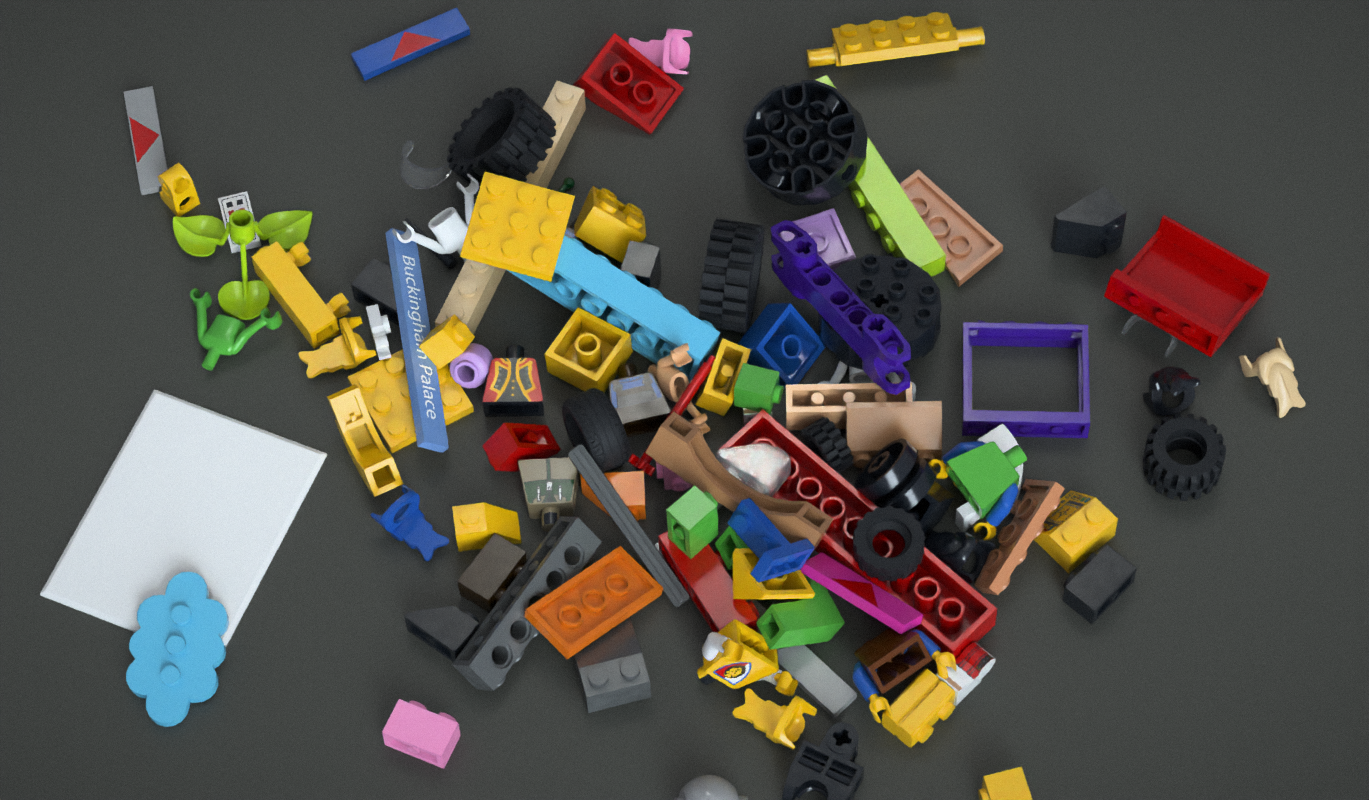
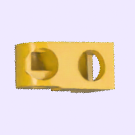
M179 162L157 176L162 186V191L159 192L160 197L177 217L183 216L200 204L192 178ZM190 198L186 204L180 206L184 199Z

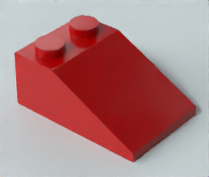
M616 33L611 35L602 44L572 85L584 89L585 97L597 106L649 135L684 90L680 84Z

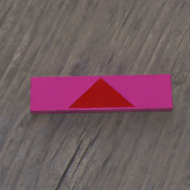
M823 552L808 559L801 568V572L900 634L921 624L922 613Z

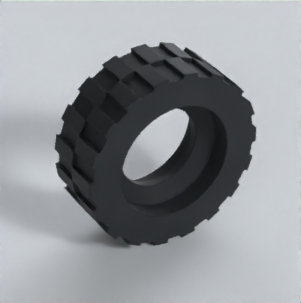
M887 506V508L879 507L875 508L872 512H867L864 514V518L858 521L857 528L854 529L853 551L855 562H858L859 568L862 571L864 570L868 576L878 578L879 581L891 580L892 582L908 577V574L914 573L917 570L918 564H921L923 559L925 535L924 531H922V525L919 521H916L914 515L905 512L902 508L896 509L893 506ZM892 530L903 537L905 547L898 556L892 558L882 557L873 548L874 537L881 531Z

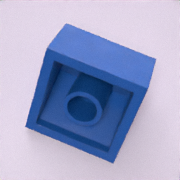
M769 303L738 343L751 349L747 364L780 372L779 385H783L785 389L786 385H797L825 349L819 336L791 303Z

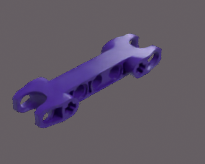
M788 220L772 226L771 241L779 250V253L771 255L772 270L783 285L796 298L806 299L862 359V369L874 383L887 393L894 395L910 388V374L902 363L911 359V348L898 328L886 316L874 314L818 255L817 243L806 231ZM783 231H789L795 237L791 241H785L778 234ZM781 261H783V267L779 265ZM897 347L903 349L901 354H898ZM895 372L903 380L900 383L893 384L889 383L885 377L889 373Z

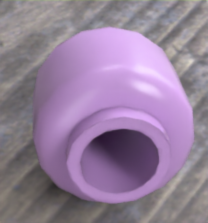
M470 343L462 354L450 362L449 370L451 377L462 387L469 389L479 387L488 378L493 359L492 354L483 345Z

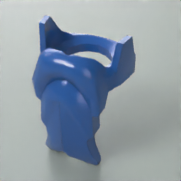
M403 485L402 492L404 495L397 499L384 514L377 515L371 513L370 516L386 531L390 532L393 538L398 541H404L411 549H417L424 560L429 561L432 559L434 551L439 547L446 546L449 543V539L433 531L432 525L425 520L424 514L419 510V494Z

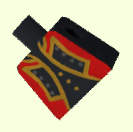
M509 345L506 347V358L492 359L483 396L485 417L544 416L543 397L536 359L524 358V347Z

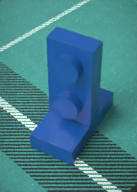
M751 498L741 500L727 522L759 558V561L750 573L758 583L801 570L815 549L808 539L790 543Z

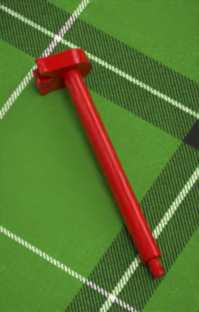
M710 355L708 360L702 363L667 418L673 411L680 416L683 414L713 368L711 365L716 359L714 356ZM645 452L641 458L633 453L629 457V464L639 471H644V474L649 477L656 470L655 467L650 465L653 458Z

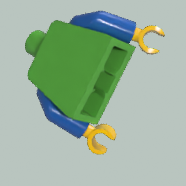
M983 441L960 442L943 455V460L933 459L929 464L933 468L940 465L941 470L936 478L945 479L949 476L980 519L986 516V521L977 523L974 526V533L979 532L984 526L987 528L988 533L983 540L994 538L996 527L1000 525L1011 511L1019 492L1020 476L1015 468L1027 461V457L1018 445L1003 453L994 441L984 443Z

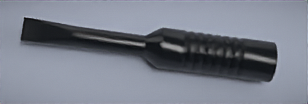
M408 218L405 219V221L414 229L416 233L428 237L418 226L412 223ZM429 249L449 269L457 265L458 260L453 255L438 254Z

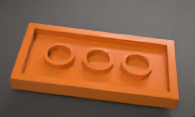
M619 546L526 608L524 617L566 659H569L660 597L663 587L631 555Z

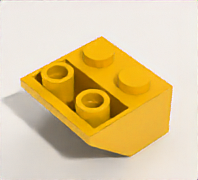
M592 186L575 222V236L623 263L630 240L641 242L646 238L645 217L642 215L643 212L640 208L631 203L625 205L618 201L617 196L606 188L600 190Z

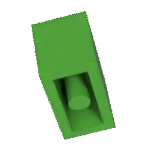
M695 485L666 509L668 539L690 559L719 535L718 504L710 493L700 491Z

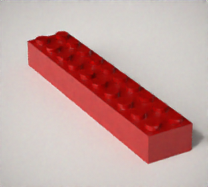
M762 409L719 448V462L726 470L731 468L739 475V481L773 498L788 501H807L834 520L815 550L818 553L823 552L922 613L921 624L910 630L918 629L924 632L941 648L940 653L950 652L956 659L967 646L973 642L977 643L995 626L997 608L926 547H924L923 559L921 564H918L917 570L914 573L908 574V577L904 579L900 578L892 582L891 580L879 581L878 578H871L864 570L862 571L859 568L858 562H855L854 529L857 528L858 521L864 518V514L872 512L875 508L879 507L765 410ZM892 530L879 532L874 537L872 543L875 552L886 558L898 556L905 547L903 537Z

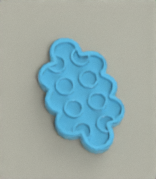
M181 572L175 575L169 581L165 595H154L143 601L137 611V621L141 628L132 635L129 642V650L135 660L127 669L126 682L136 696L146 699V710L151 720L157 725L164 727L174 726L182 722L188 714L190 703L204 702L215 694L219 685L215 669L224 661L226 656V647L221 636L227 631L229 616L222 604L216 600L209 599V589L204 579L194 572Z

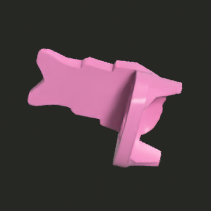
M667 29L663 40L651 39L649 42L629 38V44L665 73L689 74V71L683 70L690 61V46L682 38L691 37L693 35L691 31Z

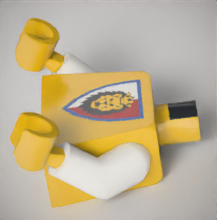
M737 619L731 621L718 633L711 632L708 634L702 647L704 665L697 669L698 677L702 683L709 685L719 680L732 689H738L752 682L765 680L776 685L775 689L781 694L787 696L794 695L798 681L793 679L789 672L779 669L777 649L770 650L761 634Z

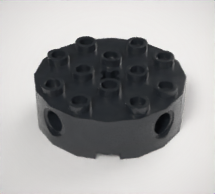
M801 80V83H793L787 87L782 85L771 90L754 106L744 126L743 142L745 143L744 154L746 157L744 159L748 171L775 198L793 205H817L838 196L856 179L866 158L868 135L861 114L835 87L817 80Z
M867 254L858 259L843 263L834 270L874 314L886 316L910 344L911 359L902 363L904 367L908 366V362L920 356L924 357L933 350L941 332L940 289L928 272L904 257L896 258L888 255L876 256L874 254ZM818 312L819 338L824 346H827L834 352L836 358L845 365L863 370L862 359ZM897 347L898 354L903 352V349Z

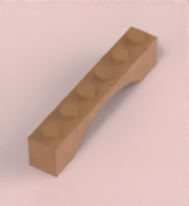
M674 411L660 425L645 452L655 459L658 464L667 467L679 475L685 482L693 486L695 485L702 492L707 491L716 502H719L733 513L741 500L751 498L790 543L808 539L816 549L834 520L807 501H788L773 498L743 484L716 459L706 444L701 430Z

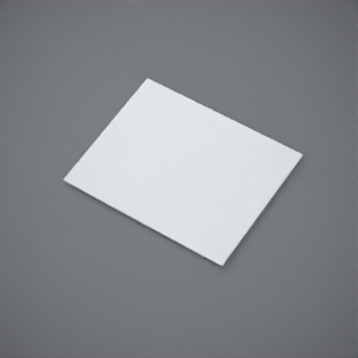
M154 389L43 587L40 596L136 632L141 628L137 621V611L143 601L154 595H165L167 585L175 575L181 572H194L204 579L209 589V599L216 600L222 604L229 616L227 631L221 636L225 647H227L322 467L327 453Z

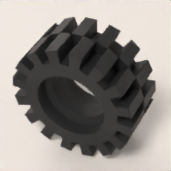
M822 417L801 430L803 444L837 473H841L853 465V456L850 454V447L846 445L847 441L845 438H842L840 430L836 429L835 424L832 421L830 422L827 417Z

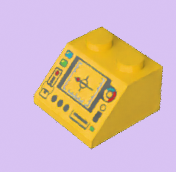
M1071 490L1061 498L1058 507L1048 515L1043 523L1044 528L1041 534L1033 540L1069 574L1085 561L1091 553L1097 551L1115 536L1118 518L1096 497Z

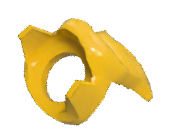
M361 316L339 319L342 335L334 338L331 343L321 345L320 349L299 352L300 360L308 365L306 371L308 378H314L325 372L332 373L342 368L345 370L356 368L366 359L376 356V351L367 350L362 337L353 332L354 328L363 324Z
M748 688L744 693L745 704L735 708L732 712L735 718L746 720L752 723L755 729L766 733V737L774 743L783 744L795 750L794 743L800 738V734L803 733L805 728V720L802 714L806 713L815 716L817 709L797 695L788 706H779L771 700H762L752 689Z

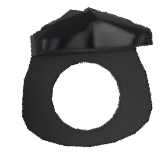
M1165 367L1151 374L1149 377V392L1143 393V399L1154 413L1162 416L1173 415L1186 409L1195 398L1194 387L1202 383L1198 378L1191 377L1183 368ZM1163 391H1170L1173 396L1183 392L1181 402L1175 407L1165 406L1162 402Z
M931 530L924 540V547L944 564L951 566V569L969 585L980 575L989 552L996 548L993 542L978 539L968 532L958 531L952 533L944 531L940 533ZM971 550H973L976 555V563L973 570L968 573L964 571L963 565L967 562Z

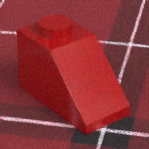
M505 422L482 446L488 456L489 463L494 467L495 471L510 472L519 471L518 460L546 459L561 450L547 425Z

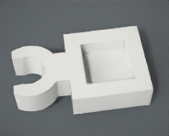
M378 304L367 306L366 311L379 360L391 358L386 334L391 333L387 315L381 316Z

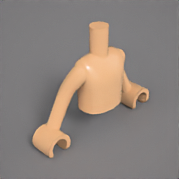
M688 343L671 350L670 355L659 359L657 365L652 364L648 368V372L652 373L655 379H657L663 395L676 403L687 388L689 380L674 364L677 367H681L693 361L687 352L689 350ZM690 401L686 410L694 419L689 422L699 428L702 435L711 431L705 422L708 420L705 413L701 414Z

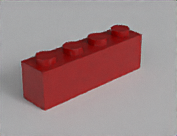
M668 531L658 536L660 552L686 589L712 632L718 633L734 619L758 632L756 622L760 618L759 612L751 600L747 602L745 599H733V576L730 577L725 570L727 566L718 550L714 552L708 544L690 559L668 539Z

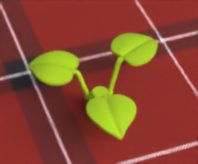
M236 210L230 215L229 222L226 223V229L223 221L213 216H174L173 231L176 241L182 250L192 256L206 257L212 255L217 245L222 246L225 244L229 234L231 239L240 245L242 282L231 281L226 283L219 290L218 302L221 309L230 316L239 320H250L258 317L261 311L267 308L270 294L268 287L263 281L254 280L248 282L246 245L254 239L256 233L261 240L268 239L269 245L277 241L284 251H289L297 243H304L306 241L313 214L312 211H282L269 214L258 223L254 221L251 212Z

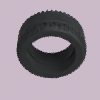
M591 388L568 398L563 404L562 416L573 447L581 444L584 445L603 473L628 462L630 457L628 437L617 411L606 394L601 390Z

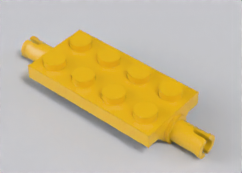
M932 12L927 16H903L898 20H873L868 24H844L838 28H832V39L834 42L832 47L807 49L806 55L809 68L835 64V66H845L957 51L959 47L984 45L985 37L982 26L956 30L948 13Z

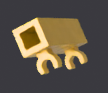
M277 241L270 246L260 248L255 255L251 256L255 273L266 284L271 294L313 349L340 334L337 318L343 317L351 311L347 306L349 301L343 293H339L329 303L325 304L297 268L311 261L307 254L309 249L305 244L299 242L287 253Z

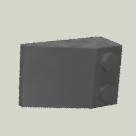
M630 617L573 655L588 713L651 698L649 675Z

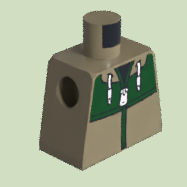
M570 458L518 460L520 480L529 518L541 519L542 530L549 532L560 516H573L580 472Z

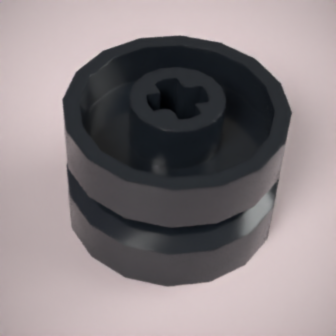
M901 438L883 447L868 461L858 474L855 488L870 501L874 500V504L877 507L887 508V506H893V508H902L905 512H908L927 494L934 484L937 474L936 470L926 459H917V450L906 439Z

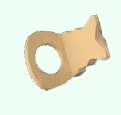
M1276 338V348L1260 355L1252 364L1246 355L1239 356L1244 376H1258L1261 383L1267 386L1269 395L1275 399L1277 416L1279 418L1284 417L1292 407L1302 408L1305 406V400L1297 389L1298 382L1293 374L1295 371L1293 361L1287 355L1281 338Z

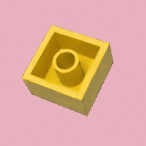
M578 307L545 353L547 372L583 391L596 388L605 393L609 387V382L617 376L618 368L625 364L633 353L631 334Z

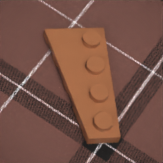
M919 169L900 183L907 197L946 254L945 268L958 287L1003 252V245Z

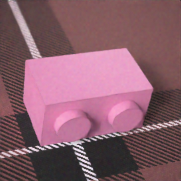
M401 699L398 700L382 731L386 746L443 769L461 736L459 724L451 715L443 712L436 714L428 711L423 704L411 700L408 703Z

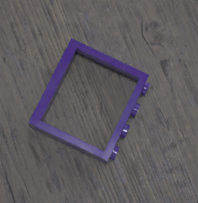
M978 320V322H963L962 436H983L1003 423L1013 437L1088 438L1090 427L1088 325L1072 324V322L1048 324L1042 321L1034 323H1016L1014 321L986 323L982 320ZM972 346L1076 348L1078 412L972 410Z

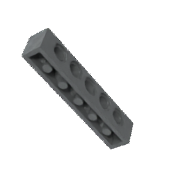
M559 517L452 663L476 689L494 691L504 683L506 674L512 665L522 658L525 647L532 638L540 633L524 617L529 600L531 605L579 574L583 567L595 557V551L602 541L579 517ZM511 625L513 627L512 634L510 633ZM493 650H494L495 655H494V658L492 659V652H493Z

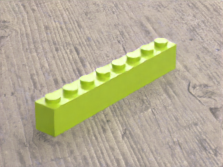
M828 75L816 79L819 82L835 87ZM868 137L866 158L856 179L848 185L855 205L858 208L862 207L866 213L868 225L873 231L877 230L881 236L883 248L888 254L892 253L896 258L904 257L928 272L931 277L945 271L946 254Z

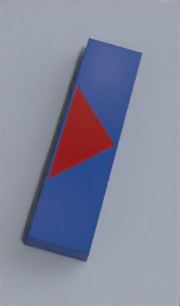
M456 7L351 53V58L363 80L366 81L470 35V28Z

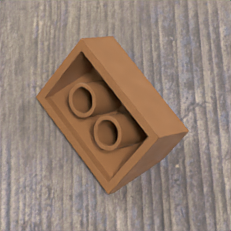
M942 401L846 403L845 440L847 441L846 445L850 447V454L853 456L852 461L854 463L852 466L863 468L883 447L901 438L906 439L917 450V459H926L928 463L933 459L941 460Z

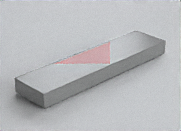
M153 86L124 91L141 194L161 192L162 186L157 176L166 171L168 167Z

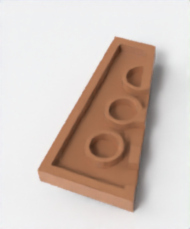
M1025 480L1022 489L1026 493L1022 501H1015L1010 511L1015 516L1009 525L1002 527L998 535L1000 547L990 552L974 585L981 592L999 595L1009 585L1012 572L1017 565L1024 561L1029 545L1033 539L1041 534L1046 518L1060 503V496L1065 488L1059 483L1045 480Z

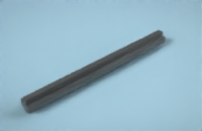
M581 444L574 447L568 453L572 463L654 579L663 587L664 593L673 606L678 607L684 604L690 596L585 446Z

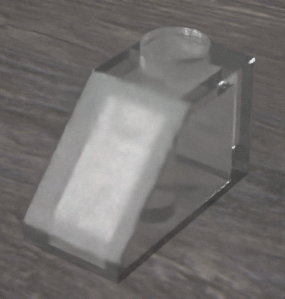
M765 442L724 448L716 453V459L729 473L743 484L771 497L774 496L791 474V458H789V455L779 447L773 448Z

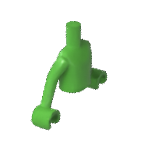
M197 288L192 289L190 292V297L197 308L198 341L204 349L208 350L202 363V367L207 370H213L220 355L230 356L237 354L247 340L263 326L274 330L282 324V317L279 311L270 318L271 313L269 309L264 308L260 313L261 318L247 328L238 319L218 314L211 327L207 330L206 309L212 304V298L208 291L201 298L200 291Z

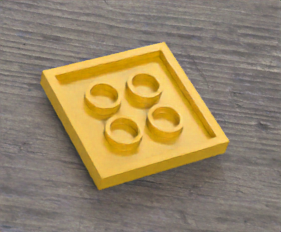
M484 172L460 257L551 282L575 196Z
M403 349L392 354L391 358L380 360L347 377L350 386L356 384L359 387L370 418L391 454L417 441ZM448 364L440 369L437 368L445 425L447 426L473 413L474 407L463 388L451 377Z

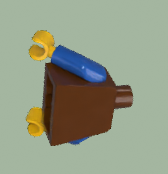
M890 628L874 639L865 642L862 647L855 651L854 655L858 662L854 665L852 679L865 701H870L869 708L874 720L881 723L877 714L880 710H888L890 716L893 715L888 700L884 697H878L880 693L884 694L928 664L932 659L936 661L938 675L941 678H948L945 666H950L953 670L957 671L954 655L950 652L940 653L941 648L921 630L914 629L900 634Z

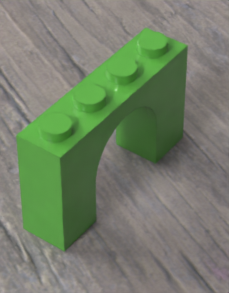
M730 525L715 542L728 570L733 569V551L735 548H749ZM804 575L815 592L813 598L795 599L793 602L772 604L756 624L770 650L828 642L833 638L845 622L827 588Z

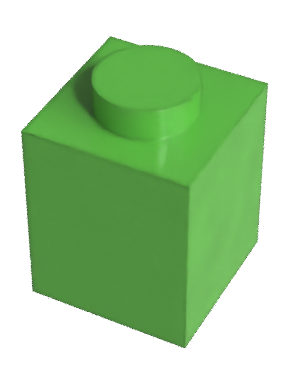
M743 363L734 386V406L757 412L763 409L770 415L774 403L779 404L783 395L784 386L779 385L780 372Z

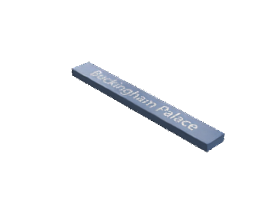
M391 228L385 235L417 446L443 453L449 448L437 368L419 348V345L431 330L418 246L414 241L408 243L400 242L393 235L392 230L394 228ZM395 229L399 233V235L405 233L404 231Z

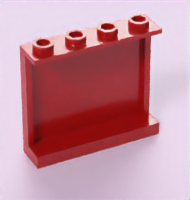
M1164 215L1158 231L1122 271L1116 269L1112 273L1104 297L1207 356L1212 357L1261 298L1270 273Z

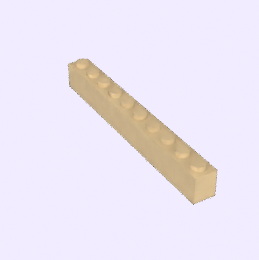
M556 81L543 107V110L556 123V126H554L556 135L551 138L554 143L552 148L546 149L545 152L548 155L545 160L538 162L536 166L539 168L534 174L530 172L526 176L527 181L525 182L544 188L548 187L586 110L584 89L560 81ZM466 259L435 321V326L437 327L455 314L467 325L474 335L506 270Z

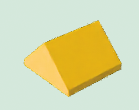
M735 548L733 551V599H809L815 596L814 590L801 570L758 583L750 573L756 566L759 558L750 548Z

